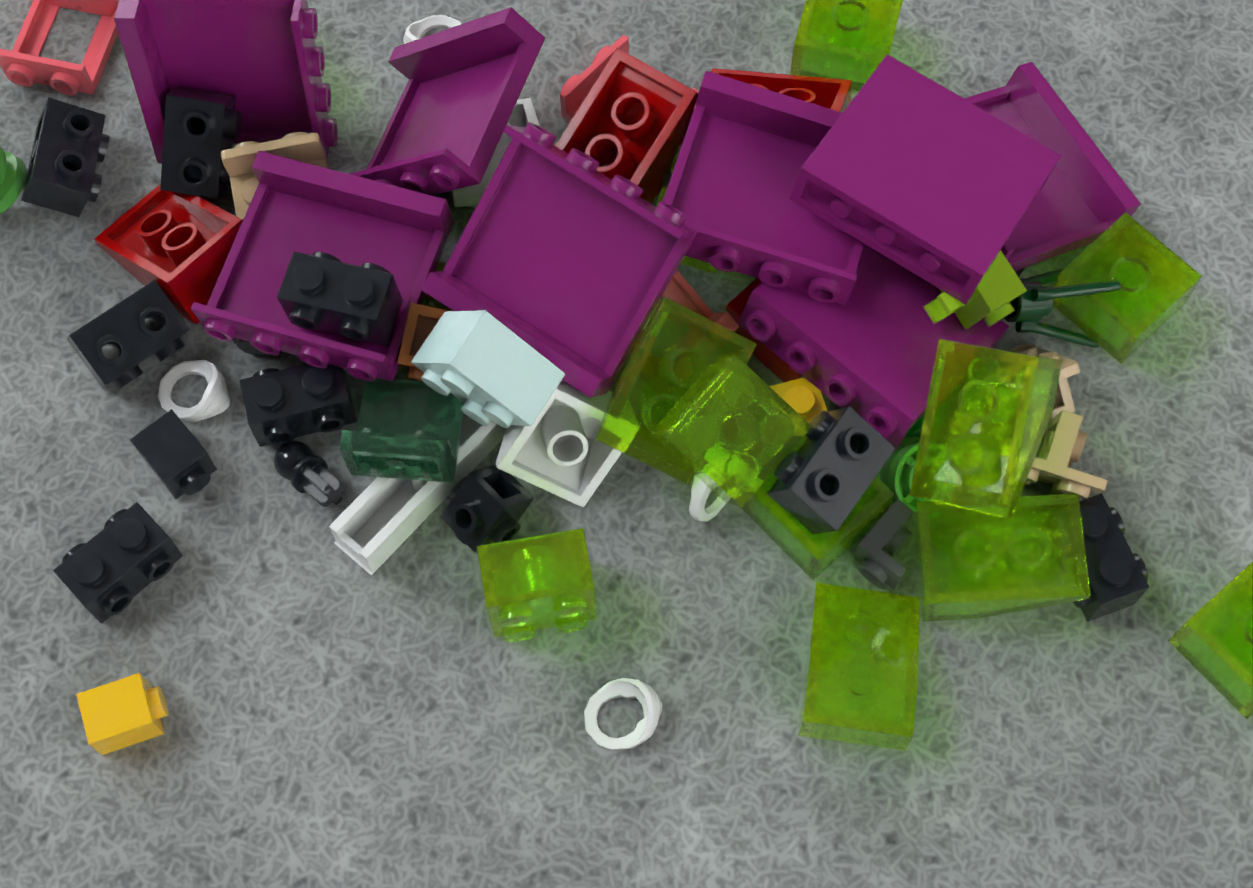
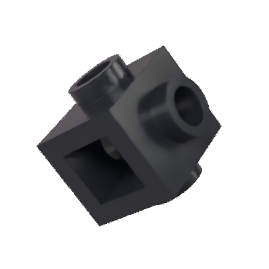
M495 464L470 472L468 476L462 478L450 491L449 497L452 500L440 517L454 531L456 537L475 553L493 545L502 547L511 541L520 530L519 519L534 497L511 474L498 469Z

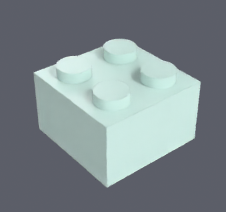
M486 310L444 312L411 361L413 365L424 372L421 379L426 385L442 395L448 396L451 393L464 403L461 410L468 417L484 426L492 422L504 428H508L510 424L532 426L565 376L563 371Z

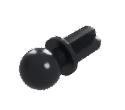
M290 441L282 444L277 449L274 456L275 469L280 476L290 480L291 485L298 492H307L323 507H328L332 503L337 505L341 502L343 498L340 495L344 490L343 483L328 471L326 461L320 456L314 455L308 445L300 441Z

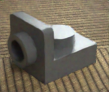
M898 499L861 540L854 555V559L859 562L857 566L859 572L869 582L879 587L886 583L893 590L901 583L906 570L889 555L892 557L897 555L913 534L907 527L914 511Z

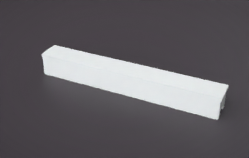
M455 397L329 526L336 540L334 544L372 575L445 500L452 488L462 478L468 476L504 438L506 428L492 422L484 426L474 421L461 410L464 403Z

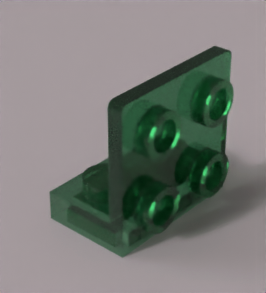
M376 378L373 382L365 381L357 431L342 430L339 451L350 474L355 476L454 483L464 420V412L461 408L464 402L451 393L448 396L442 395L422 381L393 380L392 382Z

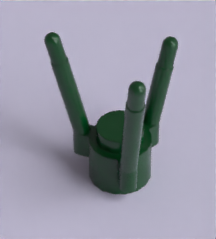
M1059 269L1020 279L1027 291L1010 302L1015 311L1004 318L1007 322H1016L1015 330L1017 333L1033 332L1092 348H1098L1101 345L1100 340L1037 321L1050 314L1053 308V299L1118 291L1121 289L1119 281L1053 288L1043 286L1066 278L1069 274L1067 269Z

